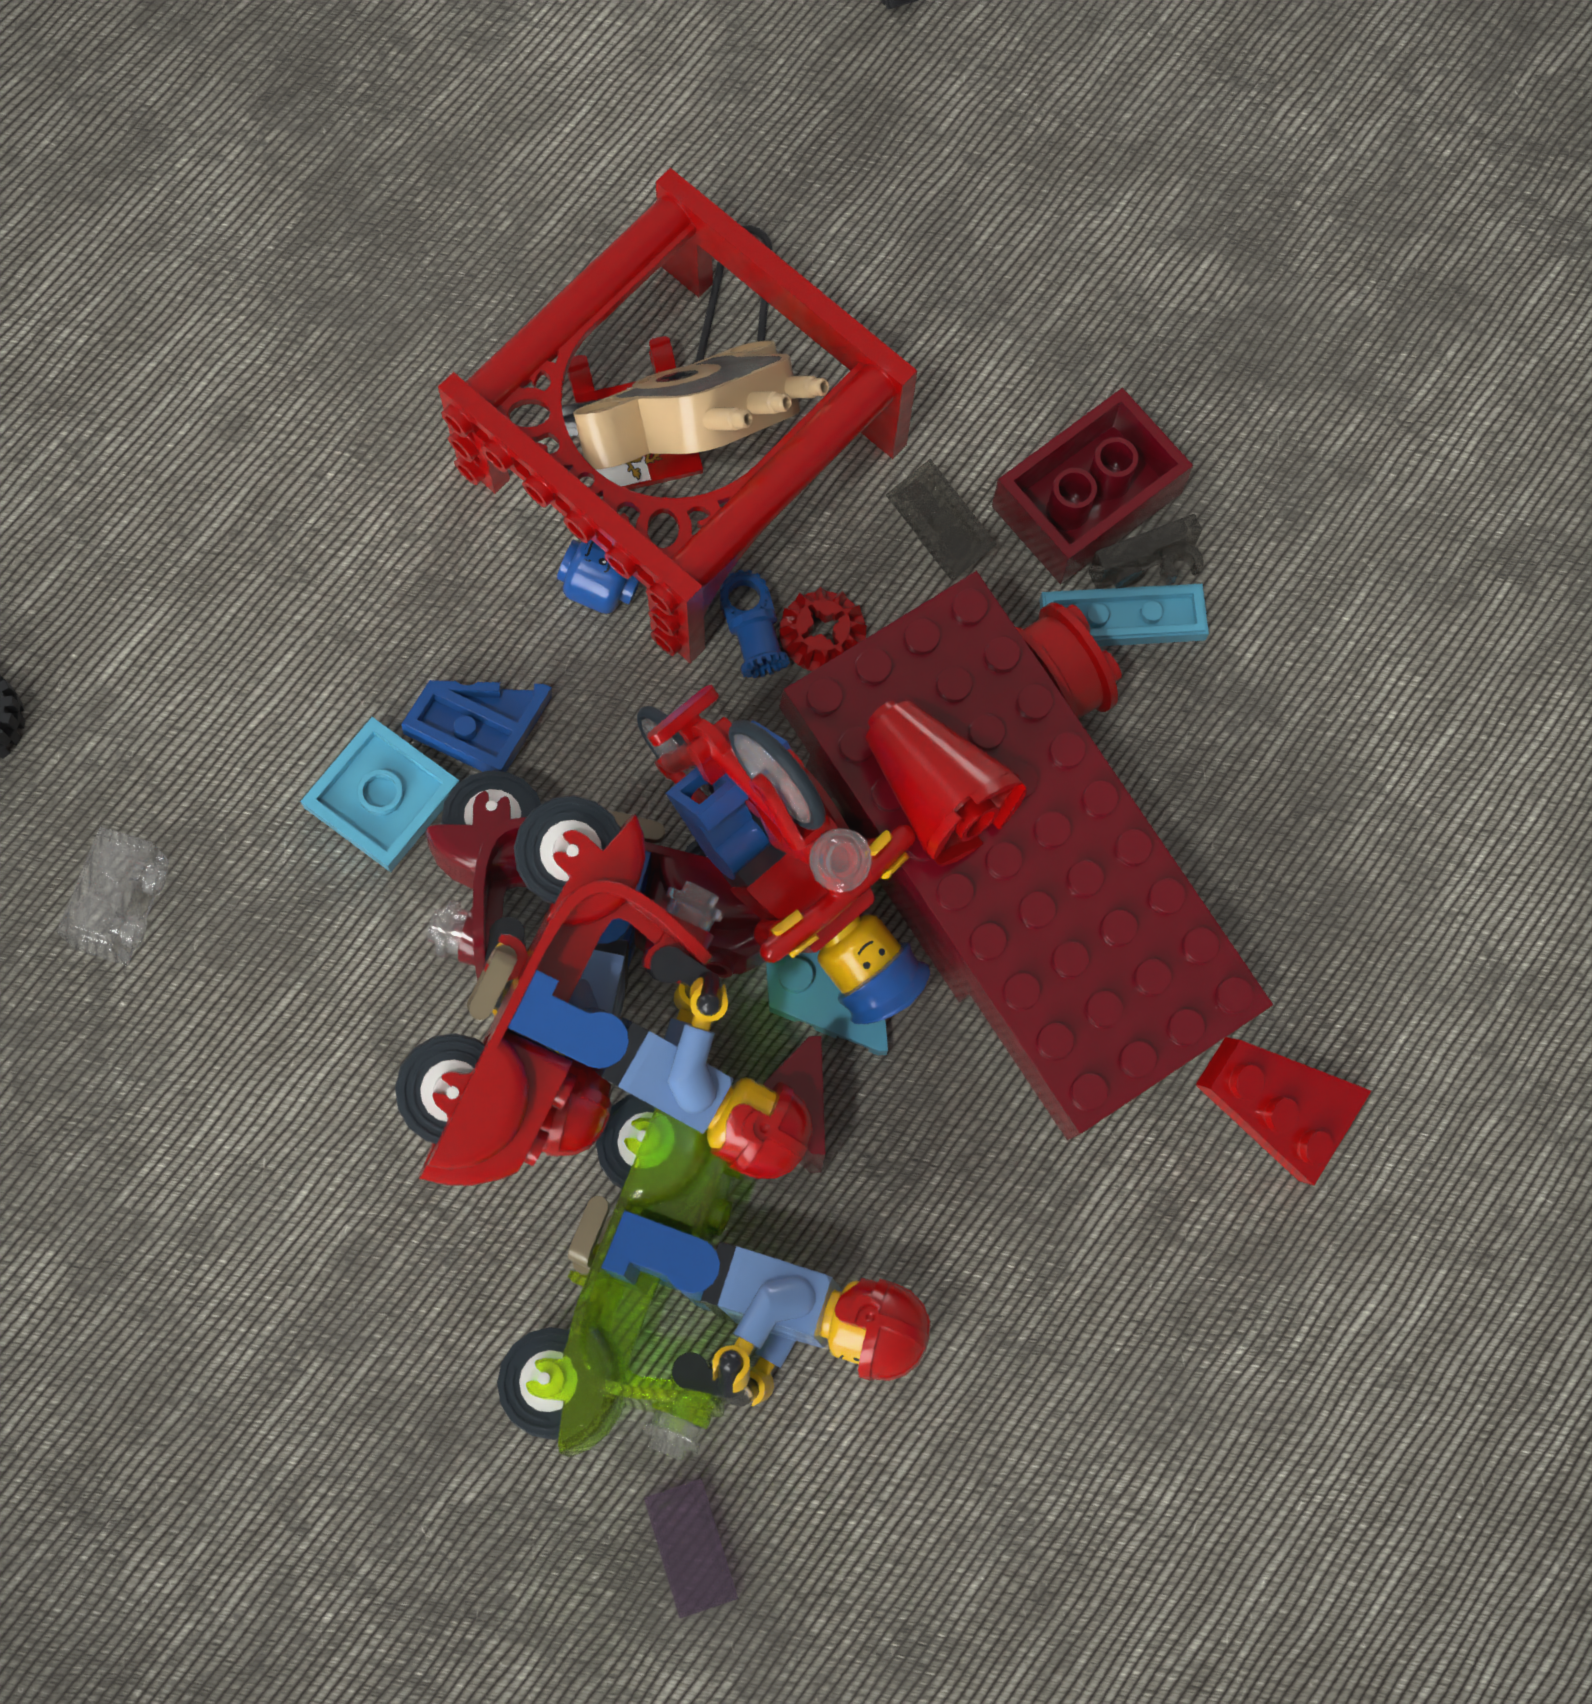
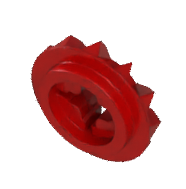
M820 587L815 592L805 595L799 593L788 608H784L779 635L782 647L788 657L798 666L814 671L866 639L867 625L862 616L860 605H855L850 601L843 591L834 593L825 591ZM812 614L816 618L819 617L824 623L838 620L832 630L834 644L822 634L808 637V634L814 628Z

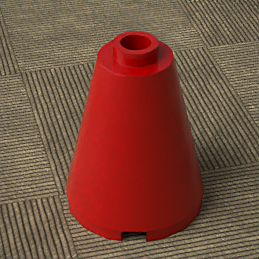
M908 700L900 703L889 701L880 706L868 720L870 729L867 732L866 741L926 855L932 858L939 866L955 863L974 852L984 844L978 837L979 834L988 828L991 823L1000 830L1020 807L1027 793V787L1020 780L1017 773L913 702Z

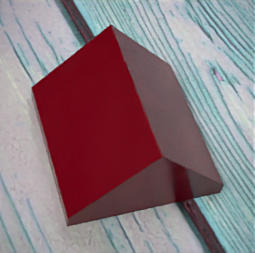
M809 1036L763 1085L772 1089L777 1083L782 1081L792 1087L793 1092L804 1100L812 1117L813 1133L808 1149L799 1163L809 1173H822L825 1159L821 1036Z

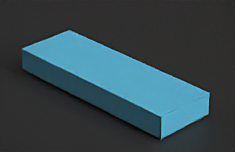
M1203 584L1042 592L1039 599L1040 610L1051 602L1059 603L1064 607H1068L1071 604L1076 605L1086 617L1090 626V634L1099 647L1205 641L1209 635Z

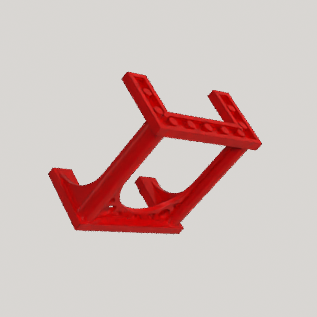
M670 167L655 182L657 201L471 377L464 381L453 372L438 386L444 409L441 415L448 424L450 432L448 441L454 448L457 458L454 464L459 472L472 484L478 485L482 482L496 494L510 480L508 469L513 471L523 480V488L537 504L544 508L551 504L565 516L563 521L574 536L584 543L592 540L606 552L604 554L605 559L619 575L626 579L633 575L647 587L648 614L652 630L650 633L651 637L667 654L674 656L678 652L691 664L705 650L704 616L710 603L733 567L766 527L860 433L892 459L907 446L918 370ZM713 257L848 368L850 372L753 468L734 482L705 494L680 498L656 497L631 491L617 485L596 471L580 454L570 438L562 412V390L569 364L583 341L660 267L665 269L699 298L713 285ZM542 375L546 376L550 381V386L545 391L535 388L538 379ZM529 383H531L533 387H526V386H527ZM527 404L540 405L550 412L549 418L544 423L533 427H522L514 424L509 419L511 412L515 408ZM552 438L559 444V449L549 454L548 447L538 443V441ZM590 477L594 480L592 486L587 487L580 479ZM626 506L632 507L640 514L636 522V528L630 524V520L625 513H622V516L618 514L621 508ZM694 511H701L709 515L707 518L697 521V527L700 529L692 535V523L689 515ZM661 513L672 516L679 528L675 542L665 548L656 546L648 535L651 520Z

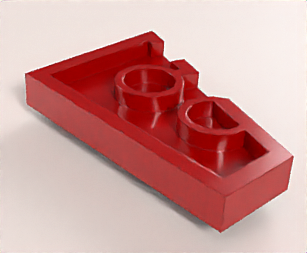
M1230 1037L1224 1038L1195 1084L1299 1182L1315 1186L1371 1093V1090L1248 1042Z

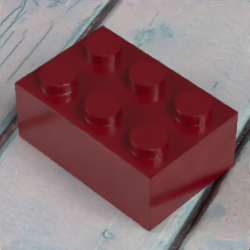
M1122 387L1001 476L997 481L991 507L1061 585L1182 494L1194 465Z

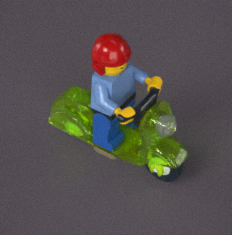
M630 1094L611 1106L606 1127L602 1136L596 1141L601 1168L610 1181L622 1189L613 1214L608 1219L607 1216L610 1211L609 1202L602 1196H594L589 1200L568 1251V1259L572 1261L573 1267L576 1270H570L568 1278L577 1286L582 1287L575 1306L570 1330L549 1327L529 1332L512 1345L500 1366L497 1381L500 1404L511 1422L529 1435L552 1440L558 1439L559 1453L569 1458L590 1450L605 1438L621 1416L624 1405L654 1412L651 1423L645 1422L641 1430L652 1436L648 1448L682 1461L686 1450L698 1454L701 1444L696 1441L700 1430L708 1429L712 1417L724 1416L725 1403L742 1407L752 1402L751 1406H755L772 1395L774 1379L771 1372L775 1365L779 1368L782 1367L796 1341L824 1348L828 1340L829 1351L833 1356L859 1364L858 1374L859 1378L890 1381L906 1376L919 1365L929 1343L931 1322L926 1308L911 1290L884 1279H879L876 1282L861 1277L859 1281L848 1283L842 1290L836 1281L828 1275L745 1248L719 1242L716 1251L709 1243L714 1234L720 1236L724 1232L732 1211V1202L727 1201L735 1180H743L746 1175L727 1166L726 1161L710 1152L712 1148L707 1140L708 1128L704 1133H701ZM659 1284L681 1292L702 1310L712 1311L719 1318L738 1324L733 1333L738 1337L734 1345L720 1348L714 1355L713 1365L700 1354L688 1352L680 1355L674 1361L671 1369V1380L643 1377L632 1373L629 1366L633 1349ZM753 1348H756L755 1354L760 1357L755 1366L750 1368L749 1355Z

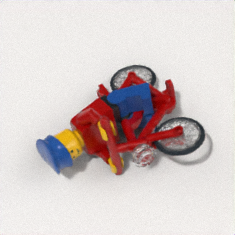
M712 685L699 690L669 716L652 706L640 708L637 714L638 727L647 745L658 759L655 761V765L667 779H671L676 784L666 792V795L706 856L722 872L723 877L731 885L732 888L730 890L761 919L754 929V938L761 946L760 955L762 959L769 963H775L788 954L793 959L799 953H815L819 951L818 963L840 990L838 1001L850 1011V1021L854 1024L879 1022L909 1007L923 992L930 977L929 965L916 959L911 950L910 943L904 942L899 944L878 917L872 914L859 915L875 901V896L871 889L872 885L880 878L888 879L909 858L906 851L915 841L916 834L913 828L905 824L899 825L891 833L885 830L878 838H863L857 832L845 828L839 829L834 820L827 816L816 787L803 770L804 765L801 759L791 750L785 739L754 720L751 722L738 720L731 723L727 718L722 717L712 725L709 721L701 719L699 714L719 697V694Z

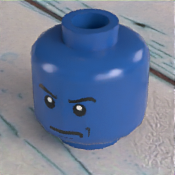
M573 539L557 574V580L564 582L563 592L565 596L602 614L612 613L620 601L630 605L640 581L633 575L629 579L619 575L605 559L604 554L606 552L592 540L584 543Z

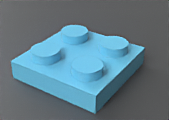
M371 717L300 802L307 811L385 869L392 872L426 831L427 827L441 813L444 802L452 789L460 781L374 717Z

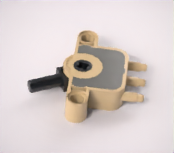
M767 340L743 344L685 367L646 376L636 381L632 388L604 399L562 405V412L569 435L579 436L584 459L597 470L619 466L649 453L688 454L727 445L800 412L798 398L824 396L829 390V384L825 378L794 376L790 356L787 354H777L775 342Z

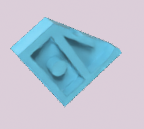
M819 951L815 953H799L793 959L788 954L778 962H766L769 1012L794 1022L801 1021L809 1024L816 1031L833 1038L837 1036L868 1048V1052L878 1056L887 1055L888 1044L885 1019L870 1024H854L850 1021V1011L838 1001L840 990L818 963Z

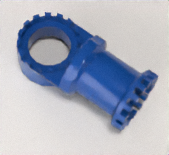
M738 570L737 573H730L720 588V609L727 619L730 633L738 638L744 663L740 667L742 675L747 678H757L759 673L760 677H765V671L767 670L769 675L774 674V671L779 672L780 668L788 667L787 665L790 664L787 653L780 650L773 626L777 622V616L766 581L761 579L758 573H752L751 570L746 572ZM738 586H748L758 593L760 600L754 608L742 611L731 605L728 599L730 592Z

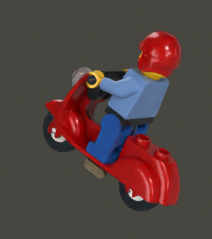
M575 795L552 798L534 808L518 830L514 845L516 869L526 887L543 901L551 903L528 951H526L524 944L518 938L512 935H500L498 941L503 945L493 949L468 999L467 1009L471 1016L477 1020H484L492 1013L506 982L513 980L483 1042L477 1038L457 1033L433 1036L414 1047L400 1066L395 1085L398 1111L410 1130L426 1142L432 1143L419 1173V1179L446 1186H475L518 1173L523 1163L533 1167L549 1136V1132L540 1128L551 1106L561 1110L576 1082L577 1076L568 1072L572 1064L570 1058L587 1066L594 1067L593 1070L602 1078L693 1129L704 1133L708 1128L707 1140L712 1148L710 1152L726 1161L727 1166L731 1169L756 1179H776L791 1172L804 1157L813 1133L812 1117L804 1100L793 1092L792 1087L782 1081L777 1083L772 1089L748 1077L742 1078L732 1085L734 1080L732 1077L706 1063L715 1035L714 1032L709 1031L711 1023L724 1016L728 1008L726 986L723 984L721 988L719 976L704 967L713 958L708 952V948L714 936L709 931L714 921L721 922L724 916L722 911L715 908L719 897L686 881L682 891L669 887L666 896L670 898V901L664 910L644 894L635 890L640 882L646 859L644 833L636 813L631 815L620 827L613 814L596 801ZM620 918L630 923L653 943L646 950L642 960V967L646 968L651 978L663 983L675 982L679 984L674 992V1002L679 1009L677 1019L670 1018L664 1039L624 1017L620 1020L612 1013L595 1007L580 1009L568 1003L602 933L613 919Z

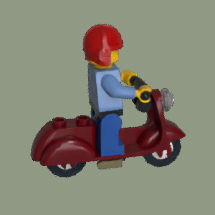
M484 771L470 775L457 784L444 802L441 824L431 825L426 829L428 848L437 865L452 880L473 889V906L470 911L462 909L461 903L454 900L448 902L445 910L437 908L434 911L429 925L427 940L430 943L436 944V956L446 958L449 954L457 955L460 963L475 966L477 981L493 949L503 945L498 941L501 934L512 935L518 938L526 948L525 927L516 918L503 917L504 897L507 890L526 887L516 869L514 845L520 825L534 808L541 805L536 791L524 779L501 771ZM609 811L613 814L620 827L631 816L617 811ZM638 817L645 838L646 859L640 882L635 890L644 894L672 915H677L680 906L676 904H679L705 917L702 918L698 927L712 934L714 938L708 948V952L713 958L704 967L717 974L720 978H728L733 974H743L763 964L765 961L760 955L761 946L754 938V929L761 919L730 890L732 888L731 885L723 877L722 872L706 856L698 842L695 840L689 844L685 852L657 845L665 837L664 826L657 821ZM620 918L613 919L602 933L568 1003L580 1009L592 1007L603 1009L620 1019L628 986V969L635 947L645 954L646 950L653 943L630 923ZM512 980L506 982L494 1006L495 1009L492 1010L494 1016L496 1015L511 985ZM570 1058L572 1064L568 1072L577 1076L574 1087L561 1110L551 1106L540 1128L549 1132L542 1151L546 1155L555 1157L574 1156L590 1149L602 1136L612 1106L610 1097L613 1085L599 1076L593 1070L594 1067L587 1066Z

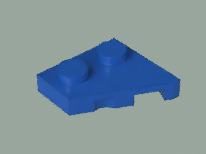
M429 680L402 722L403 734L482 772H507L551 700L552 687L546 684H534V690L500 689V682H477L472 685H462L456 681Z

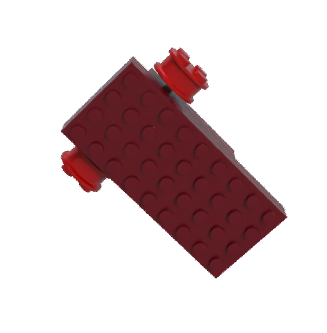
M976 570L784 688L779 708L810 753L806 768L804 767L803 770L816 787L827 816L834 820L848 844L860 838H878L885 830L891 833L899 825L905 824L911 827L866 741V735L870 729L868 726L869 718L880 706L889 701L900 703L908 700L913 702L1019 775L1020 780L1027 787V793L1020 807L1000 830L991 823L988 828L979 834L978 837L984 844L955 863L939 866L932 858L926 855L915 835L913 845L906 851L909 858L888 879L880 878L878 881L958 1002L960 1003L969 996L973 998L1066 1140L1082 1134L1272 1007L1273 1003L1079 721L1080 718L1095 709L1107 712L1116 706L1118 702L1116 682L1122 678V673L1116 660L1109 652L1101 651L1090 634V626L1086 617L1074 604L1064 607L1059 603L1051 602L1041 608L1039 620L1024 629L1015 627Z

